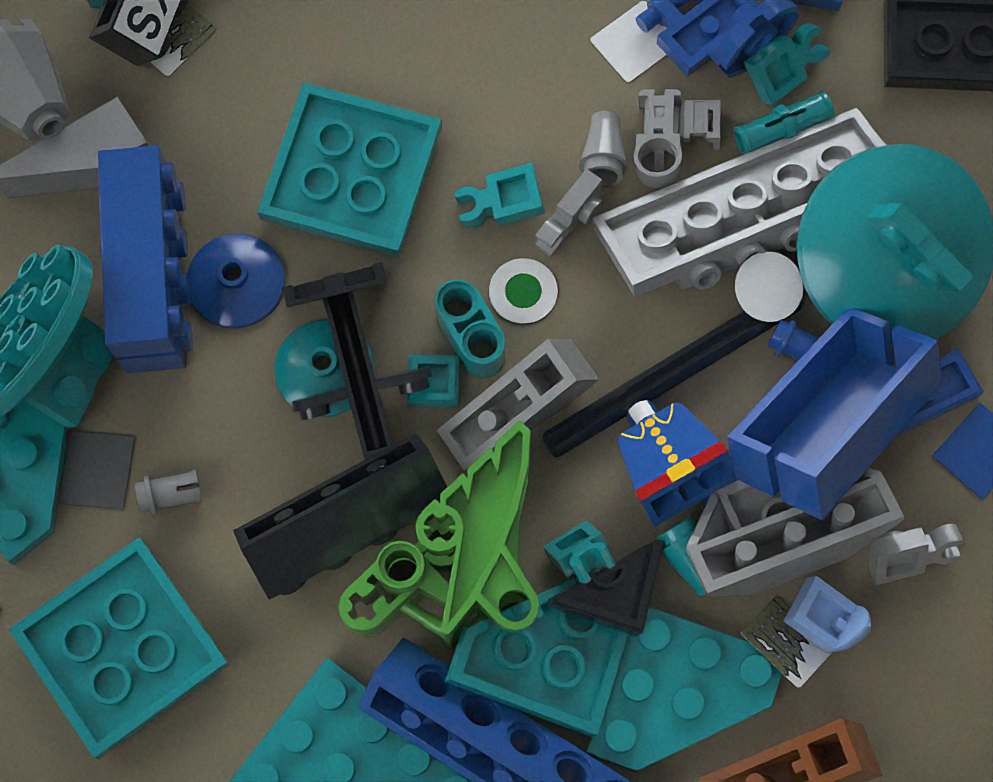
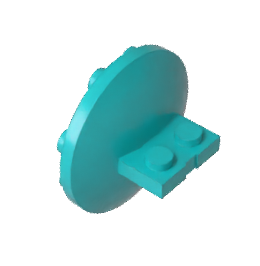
M906 144L884 145L854 154L835 166L822 179L810 196L804 209L797 241L798 264L804 287L817 310L831 324L846 309L853 308L889 321L891 347H893L892 330L897 325L933 339L939 338L959 325L970 314L981 299L989 283L993 270V217L984 194L974 179L959 164L949 157L926 147Z
M57 244L42 257L37 253L31 254L20 267L17 275L18 278L0 297V417L23 401H26L66 428L78 426L95 393L93 389L100 376L104 375L113 358V354L105 345L104 330L83 316L93 278L91 260L74 247H62Z

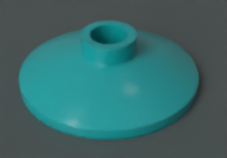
M328 320L310 322L297 328L284 340L278 350L274 366L275 379L282 396L291 406L294 400L345 387ZM366 342L367 349H368L369 356H370V360H371V364H372V368H373V372H374V360H373V355H372V352H371V349H370L368 343ZM320 356H327L332 360L331 365L325 370H317L313 366L314 361ZM349 398L329 403L331 413L319 417H331L349 411L351 409Z

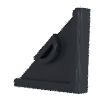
M656 539L616 561L614 567L610 569L605 567L589 576L591 581L588 583L578 582L549 598L546 607L635 636L643 634L664 541Z

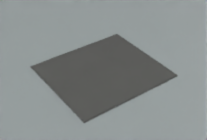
M70 430L58 504L123 510L135 436Z

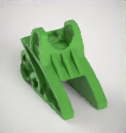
M520 420L495 442L494 452L489 448L468 467L467 477L462 473L440 494V503L434 499L421 512L415 526L418 539L415 545L406 541H396L386 545L378 554L377 561L345 590L340 597L338 607L340 617L351 633L362 638L375 637L382 633L402 613H405L423 624L430 631L444 638L446 647L453 649L458 643L461 631L471 627L478 617L482 621L490 618L496 625L511 632L524 631L533 625L539 612L538 596L518 566L520 519L528 490L531 430ZM435 518V520L427 526L428 522ZM437 534L440 536L435 540L431 541V539ZM449 535H452V538L447 542L444 540ZM455 551V553L452 556H447L448 554ZM409 567L416 570L414 575L406 581L399 582L392 579L395 571L400 568ZM435 569L443 571L452 569L450 582L448 583ZM377 583L392 602L388 604L385 596L382 595L372 606L376 614L373 619L368 621L365 617L361 616L355 621L354 619L358 615L354 608L356 603L361 601L363 604L369 605L380 596L376 586H374ZM425 597L445 609L443 619L417 606L416 603ZM526 600L530 601V613L521 621H509L501 615V612L510 605H517Z

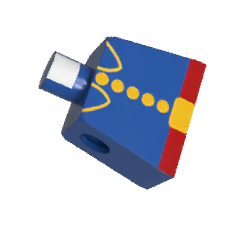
M645 400L636 403L629 409L627 420L632 428L621 433L617 442L636 494L654 527L736 480L732 459L725 445L682 403H672L658 412L651 401Z

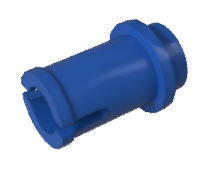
M793 319L790 323L780 320L767 346L776 350L774 355L777 357L783 353L798 361L819 338L796 327L797 321Z

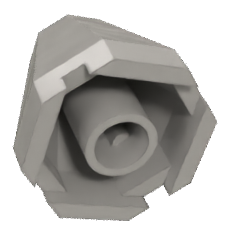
M0 19V124L29 141L53 138L61 132L70 114L54 54L42 33L31 19H19L22 25H13L9 19Z

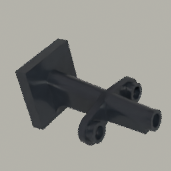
M383 262L347 273L340 272L324 276L322 279L296 286L288 285L282 287L286 307H294L323 299L345 387L292 401L294 412L299 411L301 420H307L331 413L329 403L349 398L365 460L392 446L378 390L398 386L400 395L429 388L428 378L432 377L430 366L375 379L353 291L387 283Z

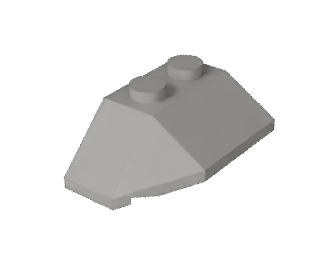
M870 468L861 475L823 520L783 502L781 490L773 497L738 480L711 494L694 533L689 539L686 551L707 597L755 595L850 558L869 545L871 540L879 538L902 522L904 515L882 472Z

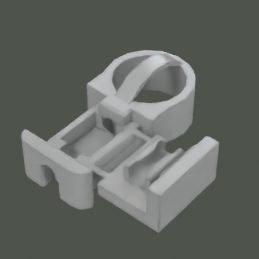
M645 89L638 93L639 108H645L644 134H636V147L633 158L636 176L641 183L648 187L659 189L670 186L679 179L683 170L681 139H683V142H690V139L694 140V136H702L703 140L707 139V142L713 143V150H720L721 100H684V106H682V95L677 89H665V94L655 96L654 89ZM709 113H713V120H711V132H708ZM654 151L655 156L654 172L646 170L641 165V160L644 156ZM664 151L671 153L676 158L674 165L664 171Z

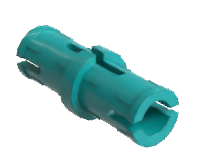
M821 91L815 96L788 107L783 104L775 106L771 109V114L745 125L734 127L733 134L738 149L744 155L782 138H792L799 131L835 117L833 104L828 95Z

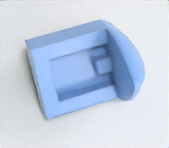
M818 576L806 578L783 621L827 653L845 651L860 643L871 631V617L868 610L863 606L853 603Z

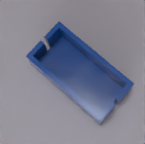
M159 145L98 151L105 345L113 356L117 358V361L127 374L186 368L185 352L193 351V334L190 321L184 322L183 304H190L191 302L189 278L187 274H182L181 258L188 257L187 233L185 228H179L178 212L186 211L184 185L182 182H177L174 163L166 162Z
M856 308L846 309L727 436L735 478L773 497L781 490L783 502L823 520L940 387L941 373L938 340L897 325L892 330L895 367H893L889 321Z

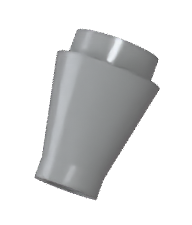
M599 111L591 116L590 130L579 163V168L582 172L588 169L602 179L601 187H610L620 183L623 174L628 169L620 131V118L616 113L610 111Z

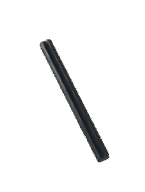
M801 299L796 310L788 317L782 320H786L790 316L799 312L804 304L803 299ZM743 311L545 431L543 434L545 446L554 457L564 455L626 417L629 409L636 403L656 399L776 326L779 321H761Z

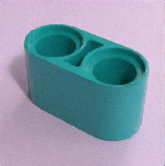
M453 279L445 282L439 287L435 295V309L439 327L455 354L459 355L461 364L469 374L477 378L495 376L505 363V337L501 328L472 283L463 279ZM454 301H464L471 306L470 311L462 316L448 314L445 309ZM482 341L493 344L496 351L490 357L478 358L472 355L470 349L475 343Z

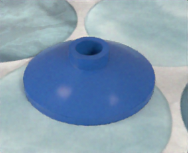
M228 234L208 242L194 256L187 273L190 283L191 302L197 312L209 322L226 328L248 327L265 319L279 304L283 295L282 287H285V272L278 254L263 240L247 234ZM232 268H238L242 271L240 278L235 281L225 279L226 272Z

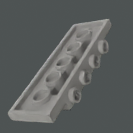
M854 108L799 131L792 138H782L592 218L594 231L634 297L673 281L677 282L682 291L692 286L699 290L708 289L719 281L721 274L741 267L748 258L755 254L775 252L784 247L790 252L797 251L800 221L808 200L817 185L835 166L845 159L861 151L886 144L858 108Z

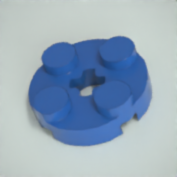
M755 0L746 1L735 11L731 18L735 25L727 34L720 36L710 45L707 55L729 78L746 72L745 60L779 35H788L798 20L799 14L796 12V10H799L798 7L791 0H764L760 4Z

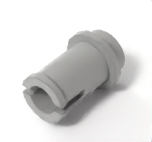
M196 469L191 470V472L152 480L150 475L144 476V481L135 483L140 513L150 511L151 515L154 516L157 515L158 509L202 502L199 487L178 491L181 487L199 484Z

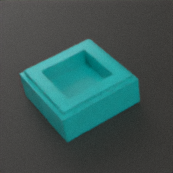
M409 355L408 371L430 366L432 377L428 378L429 388L407 394L408 407L458 408L459 355Z

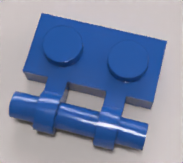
M650 0L647 3V9L639 14L635 20L639 28L645 33L658 24L667 28L658 35L657 45L689 77L711 60L707 55L708 48L716 39L727 34L735 25L731 20L733 14L748 0H692L697 1L699 4L684 16L678 9L690 0Z

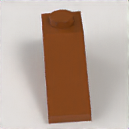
M840 718L699 779L700 782H868L882 776L864 726Z

